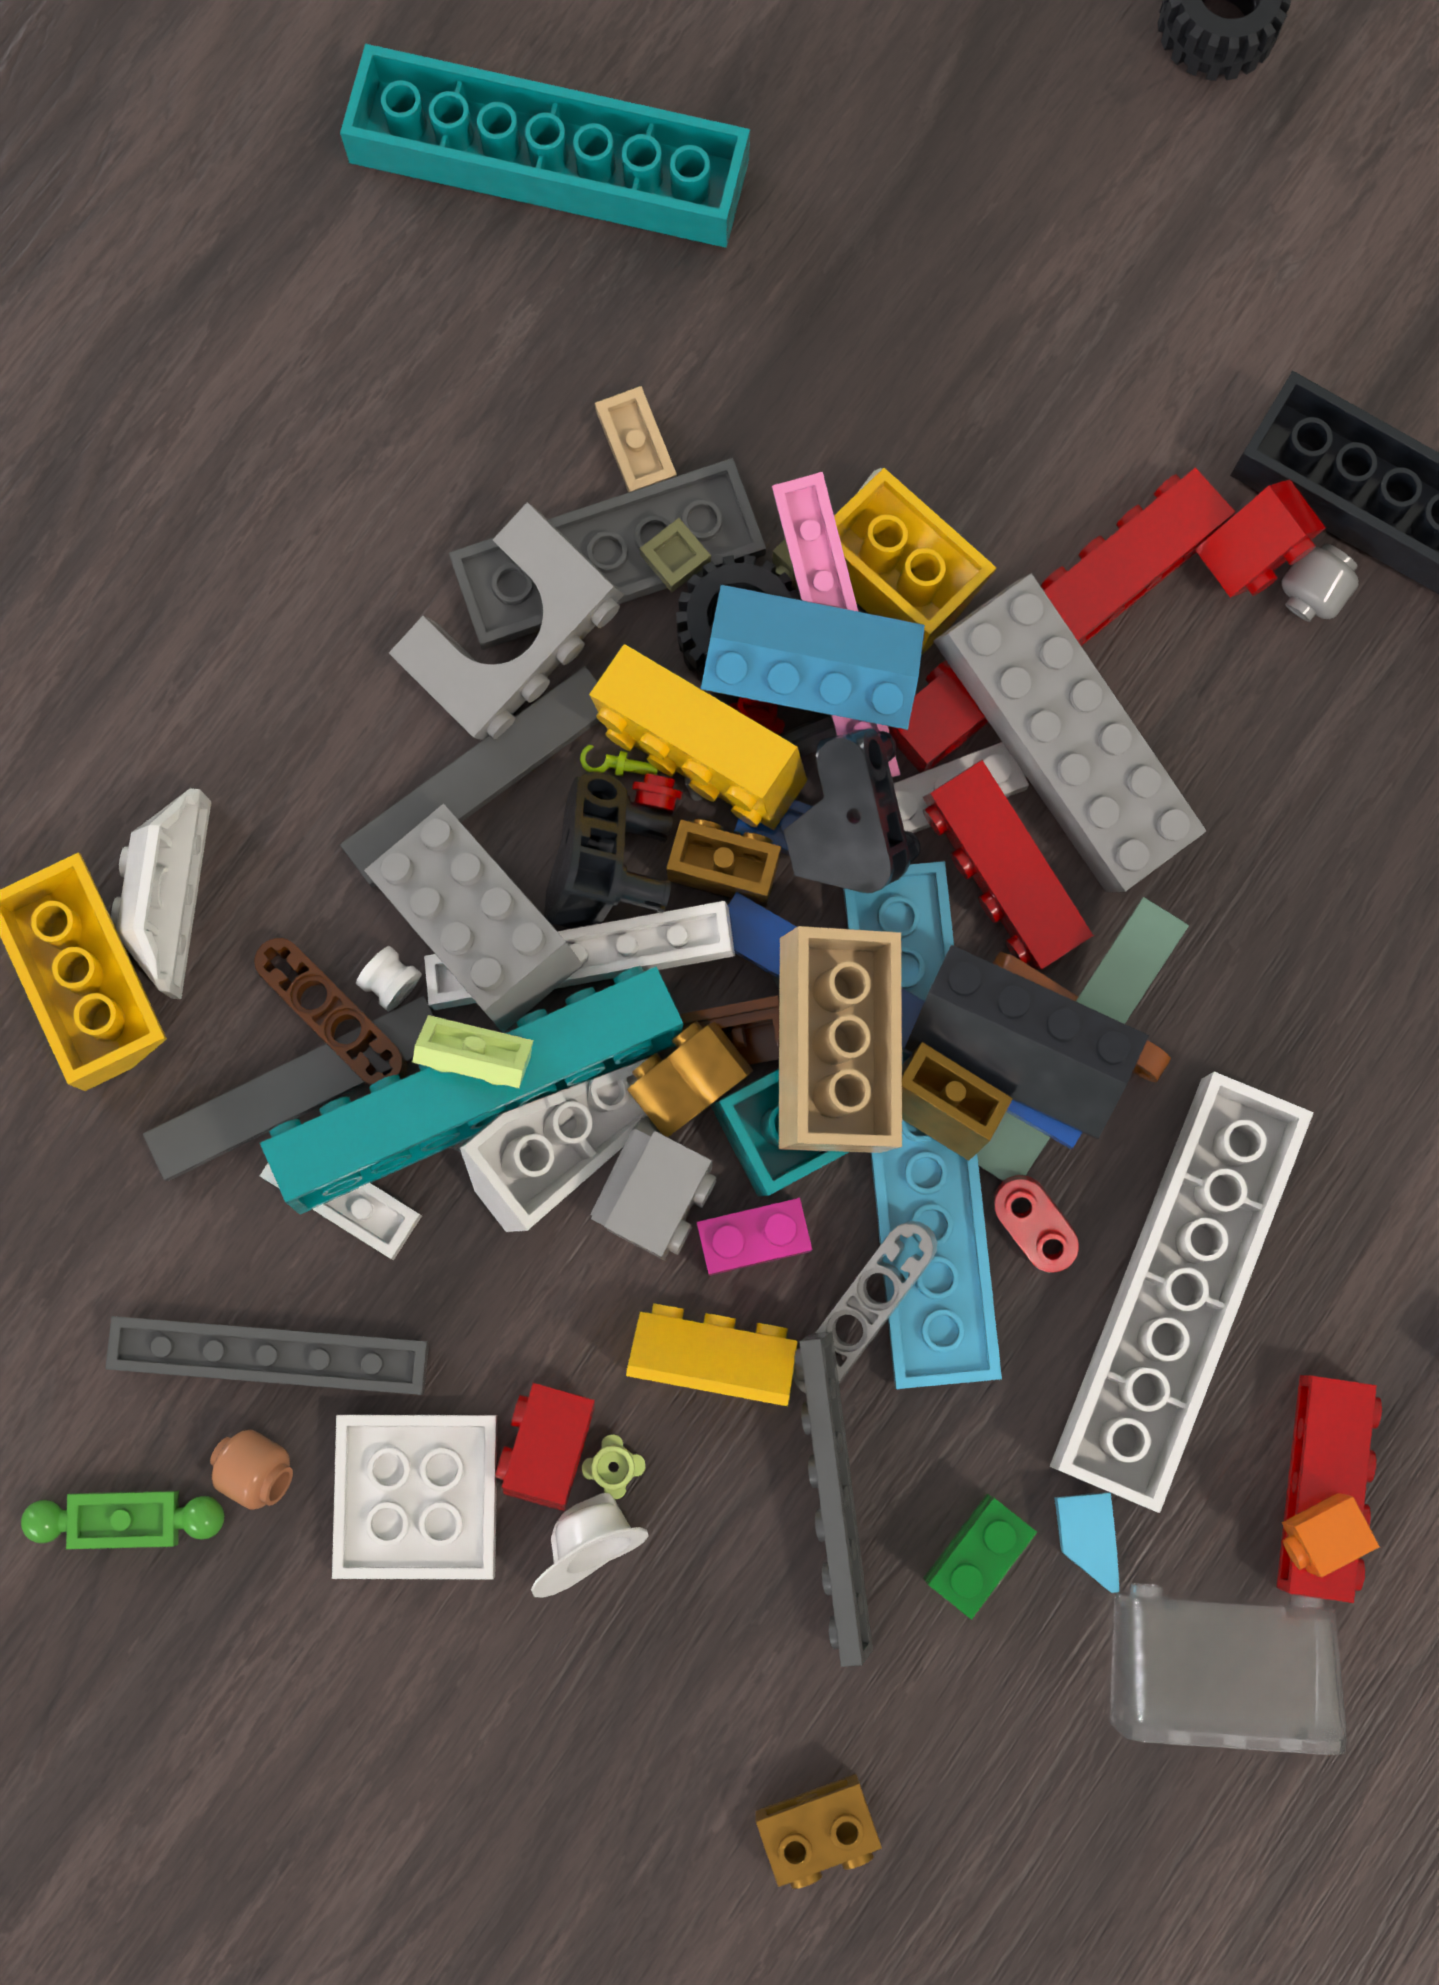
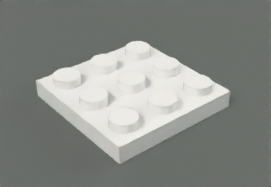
M336 1415L332 1579H494L498 1415Z

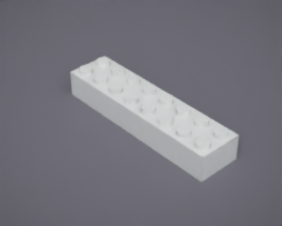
M1213 1072L1201 1079L1049 1467L1160 1513L1314 1112L1217 1072Z

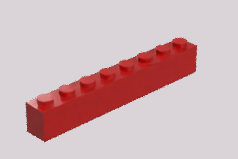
M1196 467L1182 479L1177 474L1167 479L1155 491L1154 496L1157 498L1144 510L1139 504L1134 506L1117 522L1118 531L1107 540L1101 535L1093 539L1079 553L1080 562L1068 571L1061 566L1040 585L1081 647L1196 554L1195 549L1234 516V509ZM946 660L926 677L925 680L928 682V685L915 695L908 730L888 726L889 733L894 737L897 747L920 773L934 768L989 723Z

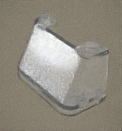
M1131 1583L1130 1593L1115 1592L1110 1724L1123 1737L1148 1743L1325 1755L1345 1754L1347 1728L1335 1609L1324 1605V1599L1295 1594H1291V1603L1280 1604V1607L1176 1600L1172 1597L1163 1596V1586Z

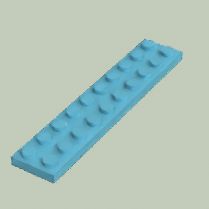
M945 861L909 864L907 872L901 879L890 883L874 893H862L843 888L847 929L901 933V987L924 1001L950 946H954ZM903 1051L902 1065L910 1057V1055ZM902 1119V1147L882 1153H871L880 1245L897 1226L909 1221H917L927 1225L934 1232L937 1240V1252L931 1263L888 1318L895 1389L1002 1379L977 1154L968 1161ZM916 1233L909 1238L901 1235L899 1240L905 1246L896 1260L891 1262L886 1254L882 1258L883 1262L897 1267L906 1280L910 1273L901 1270L902 1265L914 1254L921 1257L924 1254L919 1248L922 1238ZM883 1274L886 1302H888L894 1294V1285L892 1280Z

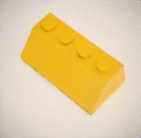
M79 852L0 890V937L68 1085L87 1091L132 1069L167 1039L84 859Z

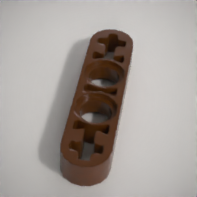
M274 938L269 939L260 946L256 952L254 962L255 969L262 979L368 1087L392 1075H399L401 1080L406 1078L408 1071L407 1061L397 1046L294 943L288 939ZM279 955L283 959L286 958L287 963L299 976L291 982L281 970L274 969L275 967L271 962L274 957ZM315 985L325 987L327 997L322 1006L313 1010L305 1009L301 1006V997L307 988ZM348 1019L360 1022L361 1032L355 1041L349 1044H340L335 1040L334 1033L339 1023ZM369 1046L382 1060L390 1059L388 1063L392 1070L386 1076L381 1072L374 1074L376 1071L375 1067L363 1054Z

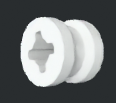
M387 946L377 953L365 966L357 978L356 984L365 992H374L379 997V1004L389 1012L396 1008L411 993L421 978V972L414 966L402 964L399 961V954L392 947Z

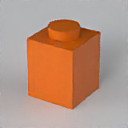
M1337 1493L1282 1522L1289 1536L1283 1540V1544L1295 1566L1299 1570L1306 1568L1307 1572L1321 1578L1380 1547L1353 1496Z

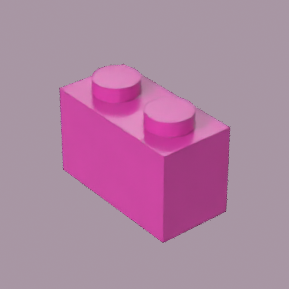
M800 1198L697 1222L709 1276L812 1251Z

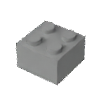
M654 1131L604 1227L616 1236L664 1261L669 1251L679 1255L692 1230V1224L685 1221L694 1204L700 1208L704 1207L716 1184V1176L710 1174L712 1160Z

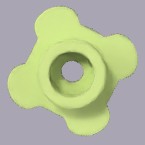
M608 1435L603 1438L602 1448L593 1458H587L583 1462L582 1473L586 1479H595L604 1488L605 1493H609L614 1499H620L625 1495L626 1485L634 1476L642 1475L645 1471V1460L641 1455H633L623 1446L621 1437L618 1435ZM611 1462L618 1463V1471L611 1472L609 1464Z

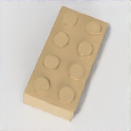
M798 926L780 938L779 1149L882 1153L902 1147L901 933Z

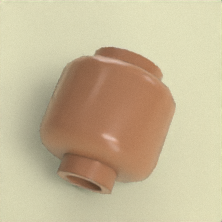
M251 1429L240 1431L232 1438L226 1437L221 1440L214 1449L210 1460L213 1466L211 1475L213 1487L249 1510L262 1508L266 1504L271 1506L277 1503L289 1488L293 1477L289 1453L282 1446Z

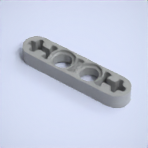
M909 1221L892 1230L815 1332L832 1331L835 1351L847 1356L845 1362L839 1354L836 1356L839 1383L933 1260L937 1252V1240L934 1232L927 1225L917 1221ZM916 1233L922 1238L919 1248L924 1254L922 1257L914 1254L902 1265L900 1269L910 1273L906 1280L897 1267L883 1262L882 1258L886 1254L891 1262L896 1260L905 1246L899 1240L901 1235L909 1238ZM883 1273L892 1280L894 1294L888 1302H877L868 1295L866 1285L872 1274ZM852 1315L861 1322L863 1335L858 1343L848 1344L841 1341L837 1336L835 1328L840 1316ZM794 1362L792 1375L795 1384L802 1392L806 1393L805 1381L798 1380Z

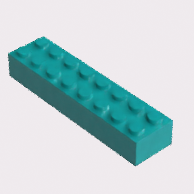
M366 43L340 131L343 145L351 164L725 248L728 245L750 154V129Z
M642 966L633 967L617 975L613 979L615 985L597 993L593 987L581 990L565 1000L566 1007L547 1014L545 1009H540L520 1018L516 1022L519 1028L505 1033L534 1040L531 1057L520 1088L508 1085H494L483 1079L454 1072H440L432 1067L419 1064L420 1072L402 1080L399 1075L383 1078L369 1087L370 1094L351 1102L349 1097H342L324 1105L319 1109L321 1116L301 1124L300 1119H293L274 1127L269 1132L272 1138L261 1142L260 1145L284 1201L301 1215L350 1193L361 1186L372 1183L473 1137L501 1113L649 1058L655 1053L658 1054L676 1046L672 1040L682 1032L683 1021L657 966L646 971L643 970Z

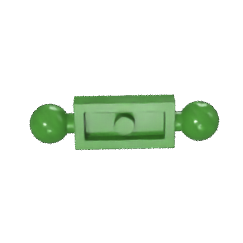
M179 1491L67 1494V1510H62L58 1504L50 1500H39L29 1505L22 1515L21 1528L24 1535L35 1543L51 1542L62 1532H67L66 1549L174 1547L178 1545L179 1529H184L189 1536L200 1540L209 1539L216 1535L224 1523V1510L217 1500L208 1496L196 1497L190 1500L185 1507H179Z

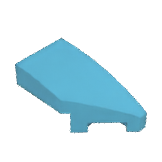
M1100 1492L1054 1497L1061 1552L1109 1592H1119L1117 1546L1111 1493Z

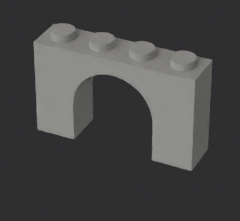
M528 502L497 534L493 541L533 580L539 590L543 604V620L538 636L529 649L519 657L506 663H479L437 622L422 616L389 652L469 734L480 740H484L489 735L493 739L500 737L515 722L514 712L526 700L532 702L546 690L550 684V680L547 677L560 663L563 665L569 664L579 655L585 646V643L582 641L595 626L598 628L603 627L616 615L620 608L617 602L624 596L592 562Z

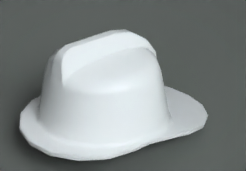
M609 1493L599 1494L572 1506L561 1515L554 1526L551 1536L554 1564L534 1582L531 1589L534 1597L543 1598L568 1589L610 1560L634 1550L648 1538L647 1529L640 1527L631 1528L615 1499Z

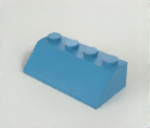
M721 585L701 689L908 730L919 677L925 625Z

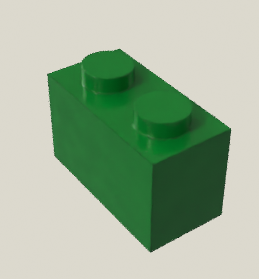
M986 1494L923 1579L932 1589L972 1620L1036 1535L1037 1531L994 1497Z

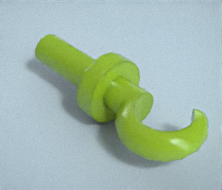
M587 745L580 755L582 767L587 772L603 773L608 768L616 769L615 775L623 777L624 771L642 775H657L658 769L650 763L628 759V752L620 750L619 756L606 754L604 764L598 768L590 767L586 761V755L594 748L593 745Z

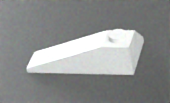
M648 1058L501 1113L460 1147L474 1191L506 1232L528 1231L624 1147L634 1126L641 1118L647 1116L628 1092L627 1088L637 1081L632 1071Z

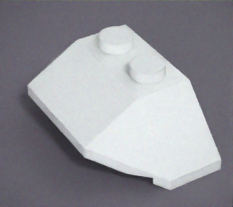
M191 788L131 832L129 847L122 849L119 860L120 876L124 877L121 897L114 899L111 911V920L124 946L156 988L173 999L182 998L211 808V800L200 789Z

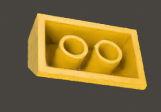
M885 468L834 515L856 603L872 615L925 625L921 655L934 644L933 640L952 626L997 568Z
M653 1303L652 1313L640 1312L626 1376L788 1406L797 1341L786 1339L788 1328L757 1323L755 1333L734 1329L735 1318L705 1313L703 1323L683 1320L684 1309Z

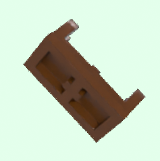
M777 995L679 1014L683 1021L682 1032L696 1021L702 1028L715 1021L749 1066L778 1061L780 996Z

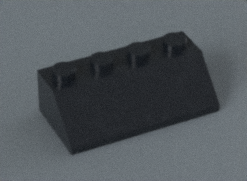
M951 945L926 997L904 1050L913 1053L923 1042L1013 1098V1101L1098 1140L1132 1075L1149 1035Z

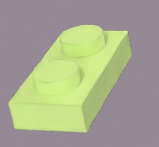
M428 1015L415 1044L412 1063L429 1066L440 1072H454L483 1079L494 1085H508L520 1088L531 1057L534 1040Z

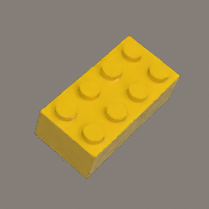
M625 644L589 694L598 711L596 717L606 726L607 732L605 734L612 742L627 751H631L633 746L645 752L649 755L647 758L648 762L668 776H672L676 771L691 780L689 786L696 793L712 802L719 797L733 806L731 809L732 813L752 827H757L759 823H762L775 830L807 782L800 753L796 745Z

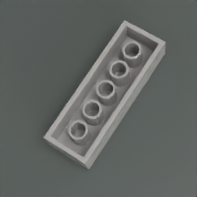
M1032 573L1012 583L933 640L1105 892H1126L1206 832L1196 814Z

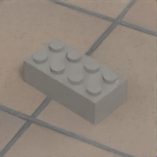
M444 803L364 870L503 1033L583 965L563 937Z

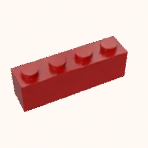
M983 760L970 766L922 797L928 806L923 809L927 822L938 836L945 833L955 848V851L950 853L955 866L965 879L974 878L983 893L978 897L980 905L992 922L996 923L999 920L1002 922L1010 935V938L1005 941L1006 945L1014 957L1026 964L1028 963L1035 970L1043 969L1094 936Z
M1299 1376L1284 1521L1337 1493L1354 1497L1370 1528V1506L1364 1503L1366 1484L1373 1481L1376 1471L1375 1451L1370 1450L1372 1429L1378 1428L1382 1415V1402L1380 1397H1376L1377 1385L1318 1376ZM1283 1526L1276 1588L1289 1594L1354 1603L1355 1591H1360L1364 1584V1560L1358 1558L1322 1578L1307 1572L1306 1568L1299 1570L1291 1560L1283 1544V1540L1289 1537Z

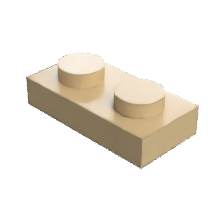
M642 386L595 403L597 415L628 493L677 477Z

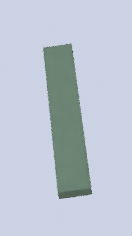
M1143 896L1077 997L1076 1002L1125 1024L1189 925ZM1005 1112L991 1140L977 1153L978 1165L1002 1181L1011 1176L1026 1175L1050 1137Z

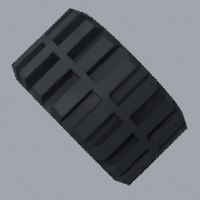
M1163 0L1159 11L1158 32H1163L1161 43L1164 50L1173 49L1171 59L1177 65L1182 62L1188 65L1186 72L1196 76L1198 71L1207 73L1206 80L1213 81L1217 80L1219 74H1224L1226 81L1237 79L1240 70L1247 75L1256 69L1258 62L1264 63L1268 58L1287 17L1291 0H1225L1236 5L1245 17L1237 19H1227L1215 15L1203 4V1L1206 0Z
M734 555L723 557V566L716 568L713 561L703 566V576L701 578L694 574L687 582L688 591L687 593L681 592L678 601L679 612H676L678 644L680 652L683 651L686 666L689 670H696L699 681L702 682L712 632L710 624L715 617L721 585L801 600L798 589L793 591L791 589L792 579L785 572L779 577L775 574V564L766 560L763 567L755 565L756 556L745 555L744 563H735Z

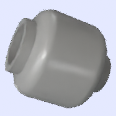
M1325 543L1322 548L1315 547L1309 554L1294 563L1282 579V588L1289 597L1285 604L1286 607L1307 622H1310L1314 616L1321 619L1336 617L1358 588V577L1354 572L1358 567L1356 562L1331 544Z

